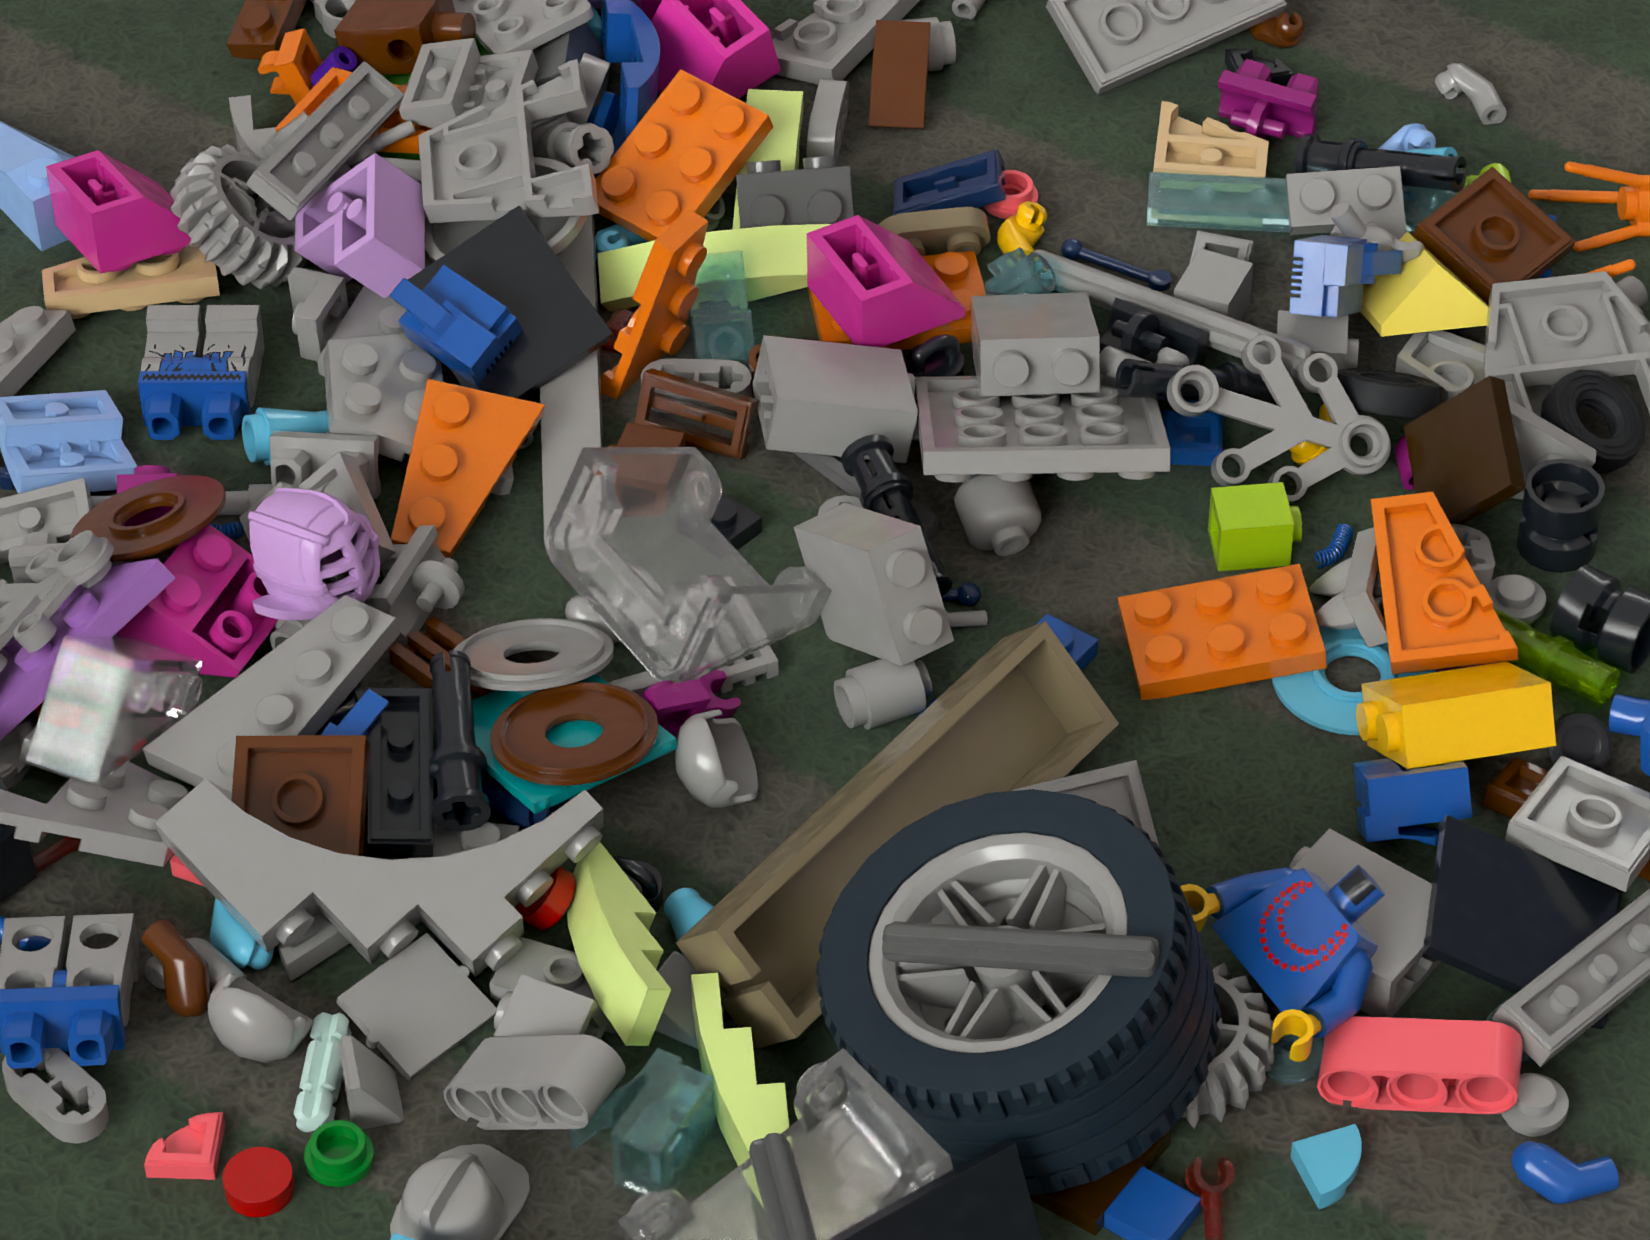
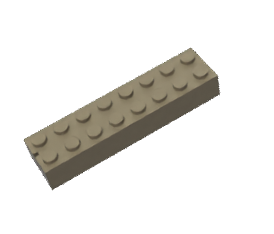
M1046 621L1002 638L676 942L677 946L698 974L718 972L719 986L728 993L721 999V1005L738 1028L751 1027L753 1047L758 1049L797 1038L822 1014L820 1008L821 997L816 985L818 980L816 967L821 957L819 944L824 935V927L832 914V909L840 893L872 853L902 828L943 806L986 793L1011 791L1065 777L1119 724Z

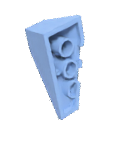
M0 121V208L42 252L69 240L55 224L46 166L74 158L75 156Z

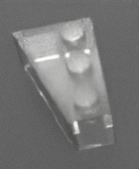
M64 636L26 761L97 785L140 754L145 746L184 718L187 713L193 711L202 692L203 681L198 675L203 661L136 638Z

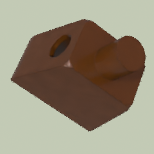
M356 0L334 32L338 46L349 48L357 58V65L351 72H354L365 61L381 75L412 73L422 44L475 38L476 23L471 13L455 12L452 0Z

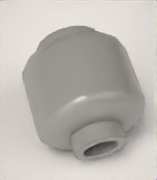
M996 474L971 475L969 480L963 481L954 497V502L970 545L983 551L994 549L995 553L999 556H1008L1023 550L1029 544V538L1036 533L1042 522L1041 511L1029 480L1012 482L1000 480L996 477Z

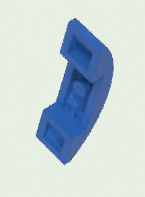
M602 0L600 41L605 61L621 63L618 113L624 137L627 138L657 100L660 42L656 29L650 19L631 0Z

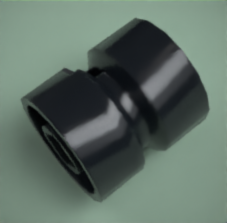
M1567 459L1544 461L1534 466L1526 476V489L1524 490L1522 504L1523 515L1520 517L1516 546L1520 555L1530 565L1541 570L1556 573L1576 571L1585 564H1588L1594 557L1605 484L1601 476L1594 469L1581 462Z
M1585 564L1571 577L1558 600L1551 621V635L1585 652L1595 646L1597 647L1599 659L1634 674L1650 655V593L1634 586L1623 592L1620 579Z

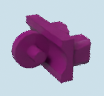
M1249 59L1242 63L1236 73L1227 70L1223 71L1218 80V88L1221 91L1219 116L1229 118L1230 125L1246 129V133L1261 139H1265L1266 135L1283 139L1285 134L1297 138H1302L1304 134L1308 133L1316 134L1317 103L1319 98V81L1317 78L1298 73L1291 76L1287 86L1271 83V70L1264 63Z

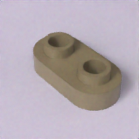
M974 207L901 213L890 216L879 223V226L908 240L921 256L973 250L977 256L991 239L986 214Z

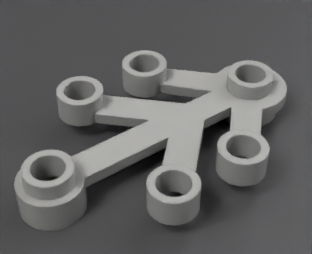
M1259 335L1250 340L1244 346L1241 357L1244 366L1250 372L1261 375L1277 405L1219 388L1215 375L1209 369L1200 365H1189L1182 368L1168 383V402L1181 415L1194 417L1201 415L1205 411H1210L1272 431L1241 449H1226L1213 459L1211 464L1212 476L1217 483L1225 487L1240 484L1249 476L1252 469L1304 441L1329 449L1299 468L1284 466L1270 476L1268 483H1278L1281 475H1288L1295 480L1297 489L1294 495H1287L1289 504L1302 498L1308 487L1341 469L1353 475L1371 474L1386 463L1390 454L1391 441L1386 428L1373 417L1358 415L1337 377L1338 367L1335 360L1325 353H1314L1303 360L1298 368V379L1307 390L1319 392L1334 423L1312 416L1281 360L1282 351L1279 343L1268 335ZM1255 345H1263L1269 350L1271 358L1268 364H1260L1254 359L1253 348ZM1317 362L1324 366L1327 373L1324 382H1317L1310 376L1309 366L1311 363ZM1189 383L1197 388L1199 392L1197 403H1189L1182 398L1180 392L1182 384ZM1353 436H1359L1366 441L1368 451L1365 456H1358L1352 451L1350 441ZM1230 457L1239 463L1240 474L1238 477H1229L1223 472L1222 462L1224 458Z
M86 530L71 538L58 552L52 547L41 551L29 562L25 569V573L34 583L8 584L6 580H0V651L12 637L29 653L39 650L51 640L57 630L56 625L50 620L51 616L77 586L81 585L83 588H89L104 578L111 569L112 563L109 559L113 553L114 546L106 537L97 538L92 531ZM0 652L1 673L7 664V658Z

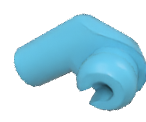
M215 898L210 928L211 944L239 969L249 966L254 970H262L267 967L272 959L274 948L267 953L253 936Z

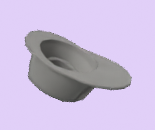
M460 1145L442 1152L436 1158L422 1164L408 1179L402 1199L397 1205L390 1223L391 1237L393 1233H397L415 1240H501L524 1208L530 1193L529 1174L523 1165L489 1145Z

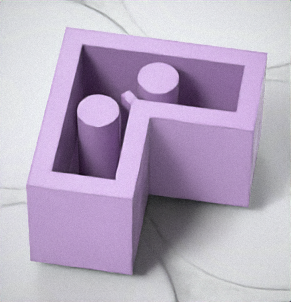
M372 154L316 194L296 215L295 251L329 274L344 277L345 284L354 278L385 299L403 278L408 280L425 268V209L423 207L422 185L378 154Z

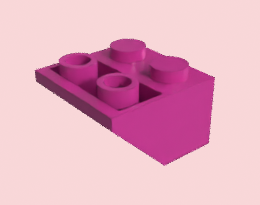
M662 0L651 20L660 42L658 93L660 95L680 69L737 99L747 94L748 89L756 88L781 71L770 29L741 0Z
M97 150L46 166L55 224L100 274L108 271H123L130 268L136 262L160 254H175L190 244V236L180 231L177 227L180 218L174 215L170 209L174 203L172 196L158 182L109 155Z
M859 215L807 233V286L854 345L883 347L965 317L964 306L908 240Z
M209 524L198 534L178 545L164 563V566L173 574L175 579L115 635L160 667L177 672L236 678L275 627L278 619L266 617L255 612L252 601L267 595L268 592L262 580L255 573L253 555Z

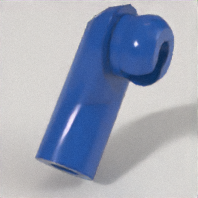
M1528 1141L1520 1144L1514 1150L1511 1157V1165L1518 1179L1555 1204L1570 1203L1610 1192L1619 1187L1618 1171L1609 1156L1576 1164L1548 1145Z

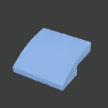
M106 390L0 397V449L18 494L81 478L85 479L90 492L117 490V475L134 474V468L138 467L121 439L123 417Z

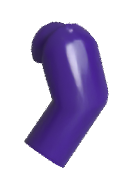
M339 46L335 48L310 75L312 85L315 86L332 67L351 72L357 65L355 54L347 47Z

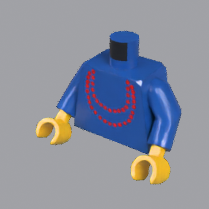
M1360 865L1354 867L1331 889L1313 872L1305 868L1295 870L1290 867L1243 874L1210 885L1206 890L1193 884L1180 886L1188 906L1194 908L1198 913L1192 915L1198 932L1205 925L1208 915L1218 919L1211 927L1281 1011L1274 1019L1271 1043H1277L1281 1037L1289 1034L1300 1037L1291 1046L1289 1057L1295 1062L1306 1060L1311 1053L1313 1037H1325L1360 1011L1373 971L1371 958L1376 953L1378 945L1357 920L1385 896L1381 887Z

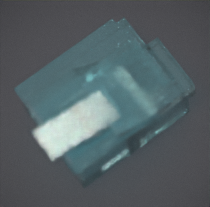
M657 1048L643 1069L630 1082L611 1092L609 1099L602 1104L586 1127L569 1131L571 1148L576 1150L600 1130L613 1128L611 1131L614 1184L663 1205L715 1130L713 1077L683 1065L682 1057Z

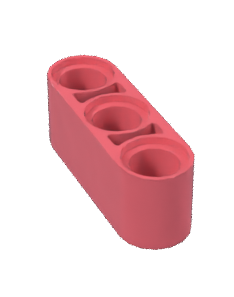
M1353 1016L1324 1038L1317 1089L1320 1095L1331 1104L1343 1105V1100L1352 1101L1351 1107L1371 1110L1499 1114L1510 1110L1517 1102L1524 1042L1521 1035L1514 1028L1493 1021Z

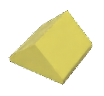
M1408 231L1400 239L1404 242L1417 241ZM1423 247L1418 257L1401 264V274L1377 275L1375 277V284H1363L1361 313L1380 336L1384 337L1487 326L1488 305L1429 250Z

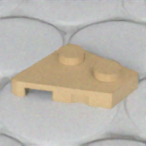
M1162 101L1153 168L1154 186L1264 194L1269 141L1246 132L1234 131L1226 124L1209 117L1205 119L1203 126L1179 117V105Z

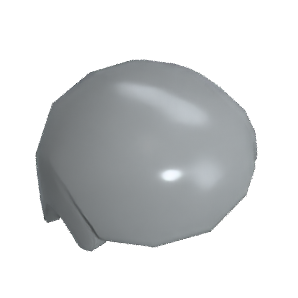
M719 709L696 714L686 720L678 733L677 749L674 753L676 771L692 797L711 808H724L757 798L759 790L756 765L743 729L735 718L715 719L714 717L722 715Z
M225 973L212 990L208 1001L209 1021L221 1044L239 1057L263 1063L287 1058L297 1049L313 1025V1020L308 1016L292 1009L237 974Z

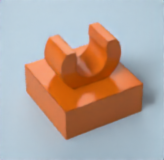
M305 28L285 33L280 50L265 53L261 58L258 71L260 75L277 72L279 76L274 78L270 92L273 94H290L297 105L314 87L310 75L323 61Z

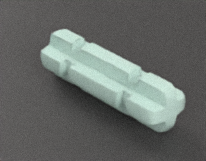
M322 1012L313 1020L310 1037L314 1040L308 1044L299 1088L303 1091L297 1095L294 1109L297 1128L303 1132L315 1131L324 1123L334 1120L336 1108L332 1104L338 1100L343 1076L338 1042H341V1037L351 1035V1030L348 1027L349 1020L344 1014L336 1013L331 1015Z

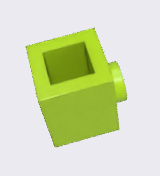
M1283 482L1211 488L1208 532L1218 571L1280 567L1291 564L1292 543L1301 542L1302 519L1299 507L1289 506Z

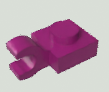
M711 670L704 673L700 679L674 683L671 680L661 681L647 688L641 695L653 707L658 724L675 738H677L681 726L691 716L719 709L722 715L714 717L715 719L732 718L741 705L738 697L724 700L713 694L720 690L727 679L725 672L721 670Z

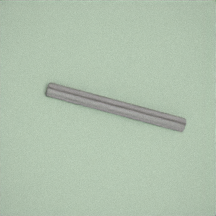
M1035 250L1032 252L1030 260L1025 263L1024 271L1029 275L1031 282L1061 293L1087 292L1091 304L1110 311L1115 298L1122 299L1208 332L1210 336L1205 346L1241 359L1242 350L1250 340L1259 335L1271 336L1279 343L1282 351L1281 360L1289 375L1295 379H1298V368L1301 362L1313 354L1310 347L1306 344L1045 250ZM1263 345L1254 346V359L1260 364H1268L1271 358L1269 350Z

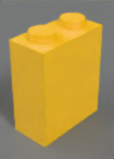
M1507 661L1361 684L1363 703L1357 704L1356 722L1362 740L1367 741V746L1406 769L1556 746L1551 682Z

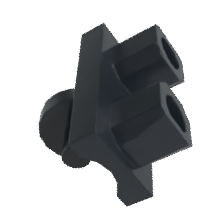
M1115 298L1108 327L1100 338V353L1106 346L1110 345L1156 363L1159 351L1162 348L1169 347L1186 355L1189 359V365L1203 366L1209 353L1205 345L1210 334L1197 327Z

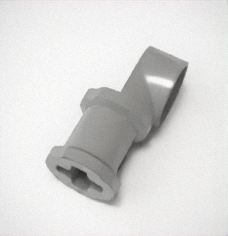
M567 113L531 122L533 154L535 157L556 160L571 168L589 163L593 174L600 173L609 166L614 152V144L611 135L605 128H600L592 123L579 125L570 122Z

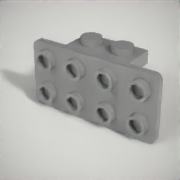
M452 0L455 12L471 13L476 23L475 38L491 55L533 50L590 21L594 16L592 7L587 0Z

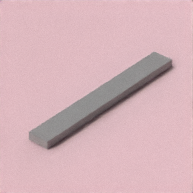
M588 215L582 229L573 242L557 258L598 312L594 215ZM598 348L540 388V404H545L541 417L544 543L547 556L608 549L605 479L603 478L604 449L600 351Z

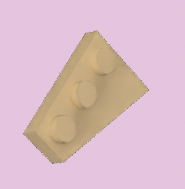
M190 245L178 253L170 255L160 254L136 262L130 268L118 272L108 271L100 274L85 257L42 270L46 310H69L72 319L83 318L94 312L116 309L137 311L153 304L175 301L188 304L199 302L206 297L220 296L216 264L212 261L205 262V255L198 248L190 247Z

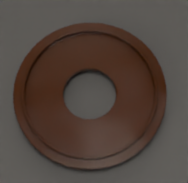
M199 475L174 476L147 482L112 496L94 507L78 521L72 530L70 538L86 530L92 531L97 538L106 537L114 546L113 553L109 559L111 562L134 560L154 555L185 542L207 527L224 508L226 493L219 481ZM160 506L173 508L170 512L154 521L137 526H124L128 519L144 510Z
M576 682L555 688L542 689L517 700L497 718L493 725L490 739L491 749L496 761L514 776L539 784L569 786L604 780L633 767L651 751L657 740L659 729L653 707L637 693L606 683ZM569 721H592L598 723L603 728L599 738L592 743L580 747H560L552 744L546 738L551 728Z

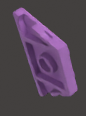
M157 558L112 565L105 577L89 588H83L81 585L77 586L51 616L50 620L57 627L56 633L39 650L32 653L27 652L14 637L1 649L0 652L7 658V664L0 673V741L175 579L173 574Z

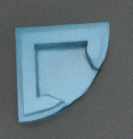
M1356 1124L1292 1142L1290 1158L1319 1210L1340 1200L1346 1193V1188L1355 1178L1362 1153L1359 1130Z

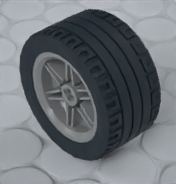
M1028 789L986 793L943 806L902 828L865 860L840 893L823 930L824 935L819 944L821 957L816 967L818 975L816 985L821 997L820 1008L825 1018V1023L874 1119L882 1125L885 1124L889 1131L897 1136V1142L903 1147L905 1155L914 1166H920L922 1172L930 1176L940 1177L1000 1142L1009 1139L1016 1143L1030 1195L1054 1193L1096 1181L1140 1157L1174 1127L1186 1112V1108L1200 1092V1087L1206 1080L1209 1072L1208 1065L1212 1062L1216 1053L1214 1045L1219 1040L1217 1022L1220 1020L1221 1013L1218 1004L1220 998L1203 943L1171 864L1164 858L1158 844L1151 841L1149 834L1142 828L1135 827L1133 821L1127 816L1118 814L1115 809L1099 805L1088 798L1072 794ZM900 921L1154 937L1159 942L1160 953L1156 970L1152 976L1125 977L892 962L886 960L883 956L882 937L886 925Z

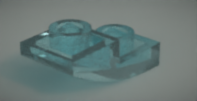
M733 250L707 253L703 264L697 272L695 286L699 289L698 296L689 310L696 359L733 360L746 365L748 368L749 352L755 345L751 310L748 308L743 251Z

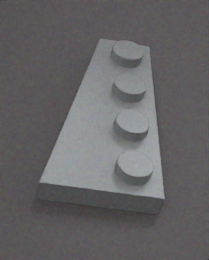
M344 595L145 746L143 751L148 764L194 787L204 779H207L231 800L236 736L316 735L399 636L400 631L396 618Z

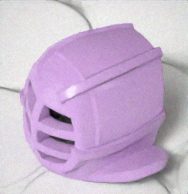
M277 488L275 493L266 498L255 511H249L247 518L250 520V547L255 562L253 567L257 577L262 580L268 592L267 595L252 601L256 613L279 620L314 619L342 598L344 595L340 594L354 589L353 592L346 595L360 602H364L370 596L380 576V556L378 551L380 542L378 535L365 515L355 513L340 499L330 494L297 488ZM346 571L349 572V576L330 584H325L322 579Z

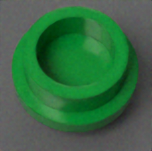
M334 1120L319 1126L313 1132L304 1151L305 1166L309 1175L318 1183L330 1187H344L360 1181L370 1172L375 1159L373 1144L368 1135L356 1124L345 1120Z

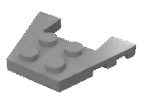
M578 59L559 66L558 70L561 76L539 87L536 86L533 80H530L514 88V99L488 112L486 107L481 104L418 136L423 207L430 223L498 220L518 205L528 218L583 216L599 213L596 180L589 163L539 177L535 175L531 122L587 107L584 76Z
M1606 271L1492 284L1488 303L1482 380L1488 376L1505 380L1508 398L1533 412L1524 388L1526 386L1557 383L1564 376L1578 370L1598 371L1610 377L1634 374L1637 377L1650 414V335L1646 332L1648 323Z
M405 333L328 340L323 361L329 434L379 436L378 454L402 462L405 453L408 455L411 453L427 379L443 382L442 371L451 372L447 365L410 341ZM512 464L507 472L503 473L491 493L496 495H507L510 493L514 481Z
M43 720L24 738L19 762L70 779L47 804L0 789V824L16 826L14 839L39 843L47 833L81 839L79 851L161 867L167 863L174 853L161 840L155 822L189 793L185 787L165 780Z

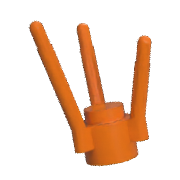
M1569 161L1564 165V169L1569 173L1628 186L1620 187L1619 191L1533 189L1528 192V198L1531 200L1617 204L1620 220H1629L1631 226L1575 242L1573 246L1575 252L1603 247L1634 237H1650V175H1638Z

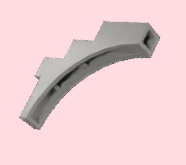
M204 779L155 822V825L164 844L253 936L267 953L280 942L286 947L302 937L312 926L314 918L311 915L318 909L371 965L384 954L391 959L408 947L419 932L415 926L422 921L464 966L468 967L470 973L476 977L488 966L493 971L500 969L516 955L523 944L518 938L524 934L522 915L514 907L518 903L528 907L536 902L552 885L554 879L550 875L568 858L577 863L586 857L603 837L599 830L604 827L603 808L584 790L543 821L496 843L441 857L389 860L341 854L288 837L244 812L207 779Z

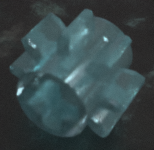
M1020 247L1011 253H1005L987 266L994 276L985 283L986 295L1050 293L1056 287L1055 274L1046 259L1038 253H1030L1025 256L1023 249Z

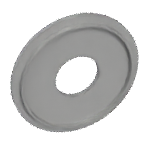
M553 618L525 619L495 625L473 634L454 649L465 653L470 658L471 685L501 691L542 690L575 683L604 669L614 656L613 641L603 631L584 623ZM532 650H547L559 653L550 660L538 663H515L505 659L510 655Z

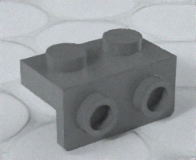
M837 156L803 158L804 169L781 171L780 160L747 162V174L736 175L740 229L775 225L834 224L854 217L850 166L838 167Z

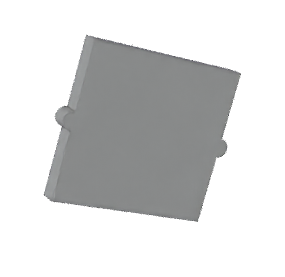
M428 933L421 936L339 995L336 1002L367 1036V1047L371 1049L378 1048L400 1074L409 1081L494 1019L497 1009L468 978L470 973L468 967H458Z

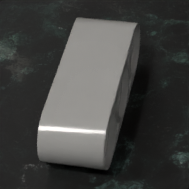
M579 1034L490 1037L481 1042L447 1085L443 1093L448 1107L458 1118L467 1121L472 1117L479 1121L477 1127L484 1130L580 1129L586 1127L621 1081L626 1071L625 1065L618 1053L607 1043L594 1036Z

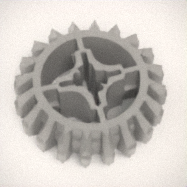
M228 144L222 148L212 145L205 152H200L195 159L191 158L180 170L181 174L175 180V186L170 191L174 200L170 209L174 215L180 218L177 227L180 231L190 236V247L198 248L205 255V262L212 261L216 264L223 276L231 273L235 276L238 283L243 286L251 282L261 290L267 285L276 288L282 282L288 281V275L294 267L303 268L308 262L305 257L295 251L296 216L289 221L246 185L252 174L266 159L263 158L257 161L253 158L250 151L243 149L237 152L234 147Z
M1225 963L1212 970L1215 979L1214 983L1220 998L1218 1004L1221 1010L1220 1020L1217 1022L1219 1040L1214 1045L1216 1053L1214 1059L1208 1065L1209 1072L1206 1080L1200 1087V1092L1189 1104L1182 1116L1186 1117V1120L1193 1129H1195L1200 1115L1208 1113L1222 1123L1227 1104L1245 1110L1247 1100L1249 1099V1091H1262L1263 1083L1266 1080L1265 1072L1272 1070L1275 1058L1274 1045L1271 1043L1274 1022L1270 1020V1014H1268L1267 1004L1263 1000L1262 993H1253L1252 986L1249 984L1246 975L1231 979V973L1228 971Z

